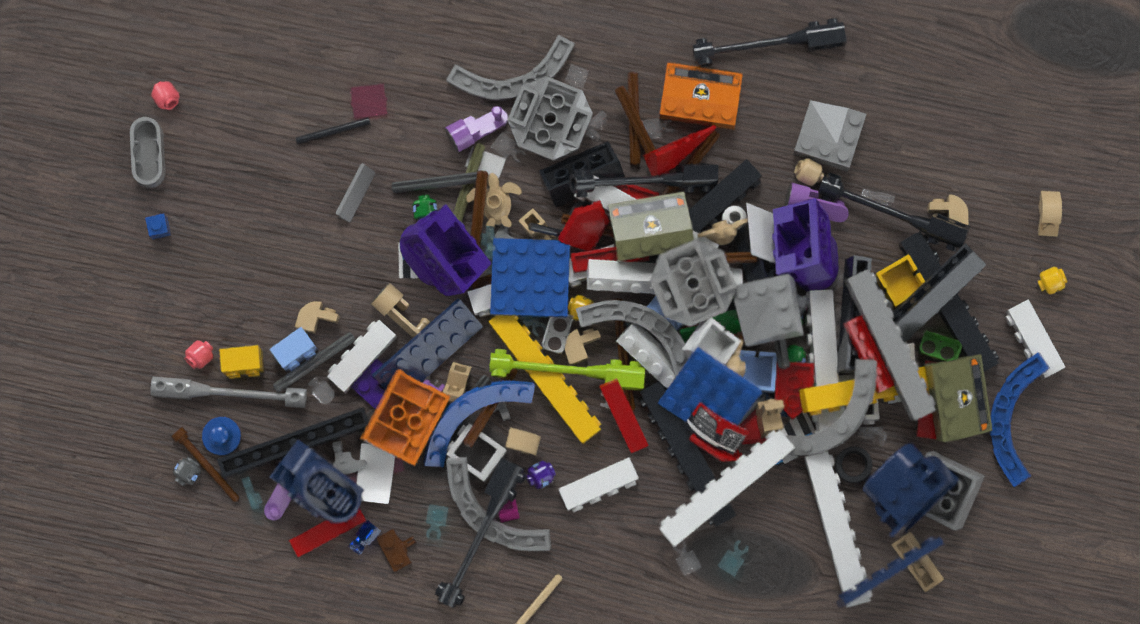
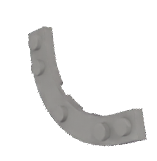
M558 35L542 62L531 72L504 81L486 79L455 64L446 82L468 94L484 99H515L522 85L544 77L553 79L567 61L575 43Z
M611 300L576 308L581 328L600 322L619 320L635 323L649 330L661 341L667 350L675 377L690 358L682 350L685 343L671 323L662 315L644 305Z
M856 360L855 382L850 402L844 413L833 425L813 435H785L795 447L787 455L807 456L821 454L834 447H838L855 433L864 421V415L873 400L876 384V360Z
M467 457L448 458L446 460L452 498L460 509L462 517L478 532L486 516V511L480 506L472 492L469 482ZM493 519L484 536L493 543L497 542L515 550L545 551L551 549L550 529H516Z

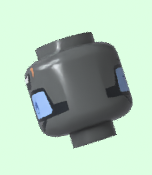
M190 457L186 459L181 458L173 469V474L176 476L175 481L183 486L186 483L193 485L201 473V468L199 467L201 464Z

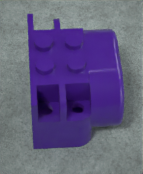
M816 198L773 209L774 233L772 234V239L775 244L773 256L776 260V275L789 274L800 288L807 292L828 288L837 278L839 263L837 243L831 235L830 219L825 209Z
M446 204L439 211H431L425 218L419 219L415 224L408 226L400 238V251L410 268L423 283L435 286L445 296L464 293L492 264L476 244V240L466 231L464 224L456 218Z

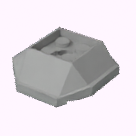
M544 77L521 86L507 121L519 148L548 160L556 161L579 149L593 113L582 90L550 77ZM547 116H554L556 120L554 123L548 124L545 118Z
M697 239L660 254L650 279L665 318L687 326H693L726 312L737 289V284L723 251ZM690 278H697L696 286L689 287L687 284Z

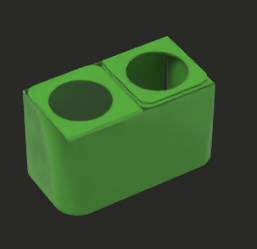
M929 331L924 332L918 354L942 362L955 360L959 357L962 347L959 341ZM927 340L933 341L936 346L935 351L931 354L925 353L922 349L923 343ZM945 346L951 347L954 351L953 357L949 360L942 358L940 354L941 349Z

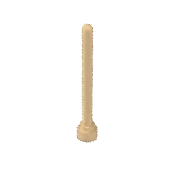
M558 574L551 580L515 624H526L561 582V575Z

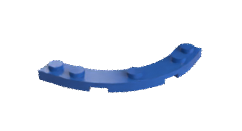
M1037 352L1023 362L1007 377L1000 392L996 395L991 411L993 431H990V435L992 436L993 451L1000 467L1013 487H1017L1031 477L1015 451L1011 437V417L1015 404L1024 389L1050 369L1040 352Z
M522 381L492 382V385L481 388L476 387L458 397L442 412V417L435 425L427 442L423 461L424 465L444 467L449 441L456 428L470 414L484 406L498 402L532 403L535 384Z

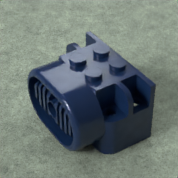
M299 440L296 441L270 476L271 479L289 492L287 496L316 518L320 515L332 523H342L351 519L359 510L361 495L365 491Z
M910 443L897 450L867 480L863 486V492L876 505L875 509L881 517L880 521L882 524L886 523L893 530L889 535L895 537L908 533L959 479L938 457H925Z

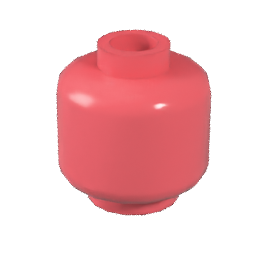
M170 82L156 83L151 93L152 99L161 109H173L179 102V92Z
M197 340L185 351V361L193 369H202L213 359V347L207 341L203 343Z

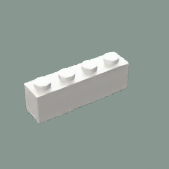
M1029 299L1005 312L1007 314L1005 316L1009 326L1013 325L1016 331L1014 335L1017 341L1025 347L1024 354L1027 359L1040 352L1049 365L1050 369L1039 376L1042 380L1065 368Z
M380 320L377 322L373 321L366 329L368 332L364 336L360 335L355 340L353 349L344 352L341 356L342 361L338 365L334 364L328 370L329 375L327 377L345 394L367 368L397 338L396 334Z
M631 323L619 336L617 342L661 384L668 388L675 379V374L667 350L642 326Z
M626 458L559 488V492L567 510H572L574 513L583 509V504L590 502L592 505L601 501L600 497L605 494L610 497L619 492L618 489L623 486L628 489L636 485L635 481L639 478L630 458Z

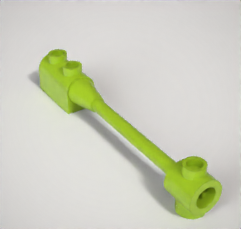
M495 349V353H491L489 372H491L492 377L506 378V375L514 368L586 375L587 377L605 380L604 384L618 378L624 390L642 391L644 389L645 368L635 361H631L630 365H622L621 360H611L610 364L606 363V365L576 367L513 361L511 355L507 354V350Z

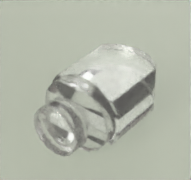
M316 376L308 383L309 386H313L310 391L320 403L326 404L331 402L335 395L334 390L323 379L319 382V378Z

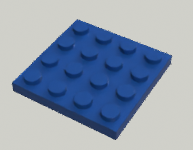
M493 238L490 315L568 318L570 245L562 243L560 240Z
M697 346L662 395L658 404L687 422L701 402L723 419L738 425L757 400L762 390Z

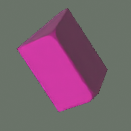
M515 499L513 502L508 501L500 510L499 517L501 522L520 518Z

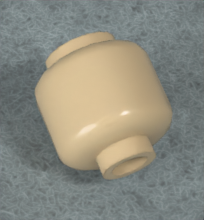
M809 158L800 160L794 170L796 179L808 186L820 183L824 177L822 165Z

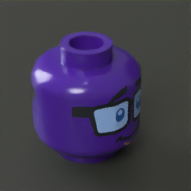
M539 461L528 467L526 480L530 486L534 485L537 489H542L553 483L556 473L549 462Z

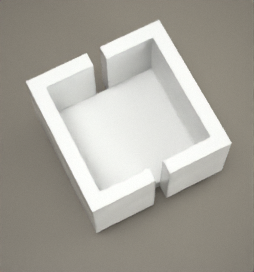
M709 318L699 323L682 350L691 356L698 346L725 365L741 341L729 331H724L725 328L713 318Z

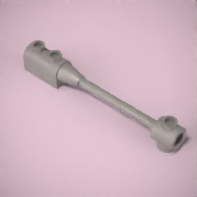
M153 376L151 381V396L192 400V397L221 395L285 401L286 407H306L307 389L287 387L286 393L210 387L191 379Z

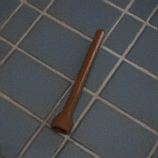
M183 427L177 430L171 438L176 443L183 444L232 501L238 502V494L188 439V432Z

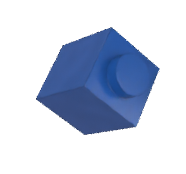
M165 214L145 218L148 234L152 240L171 236L168 218Z

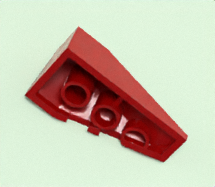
M716 125L707 126L644 154L643 157L651 176L668 174L669 170L675 168L717 128Z

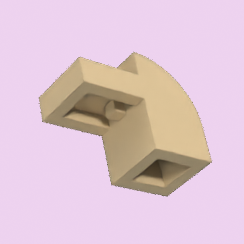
M1041 191L1038 207L1040 213L1038 235L1058 236L1059 223L1061 224L1062 218L1060 192Z
M949 195L947 202H944V199H933V202L928 204V213H947V217L968 225V208L961 198Z
M533 208L519 220L520 225L531 239L559 240L557 236L528 230L530 222L547 226L546 222Z
M310 302L300 310L295 328L299 329L302 327L304 331L315 334L319 319L338 324L340 316L336 314V310L330 308L322 310V302Z
M578 329L569 334L566 339L567 341H565V354L570 366L588 360L583 345L601 339L598 330L588 329L582 332L583 335L580 336Z
M453 362L443 393L450 396L449 403H452L465 393L472 367Z
M770 399L757 403L756 415L761 437H766L773 430L776 433L779 430H783L784 427L780 416L784 408L782 400Z
M510 428L506 448L520 451L522 454L536 456L541 437Z

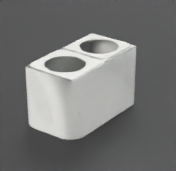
M568 315V318H549L542 342L544 350L558 354L563 353L573 316ZM555 320H565L567 328L563 332L556 331L553 327ZM558 337L561 340L562 344L558 350L549 348L548 341L550 338Z

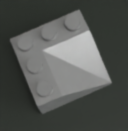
M810 100L793 155L809 158L815 162L848 172L866 114L849 108Z
M787 274L737 285L734 300L746 346L803 335L793 277Z
M935 451L927 452L925 457H938L959 481L925 516L955 531L962 529L985 476Z

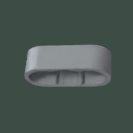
M141 117L135 120L130 128L132 174L141 186L154 188L160 185L165 178L163 131L154 119Z

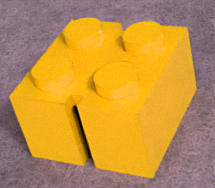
M909 254L875 274L879 287L882 291L886 289L887 292L884 295L892 302L894 309L900 306L925 282L920 272L915 277L913 276V273L917 271V267Z
M258 345L219 349L221 372L229 377V379L241 378L240 375L243 374L248 375V377H256L264 372L263 351Z

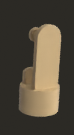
M389 283L372 300L371 305L383 316L387 314L414 338L430 321L422 318L415 327L402 316L394 306L396 305L399 309L405 311L409 304L402 298L403 294Z

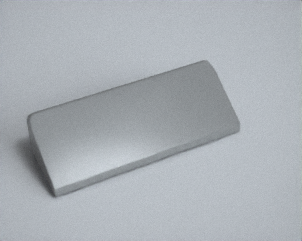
M362 163L336 211L337 217L347 222H351L375 176V172Z

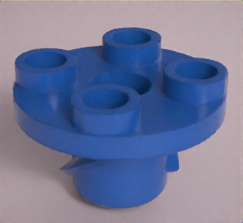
M216 417L210 420L202 432L204 446L215 455L231 454L238 447L241 440L240 428L233 420L227 417Z

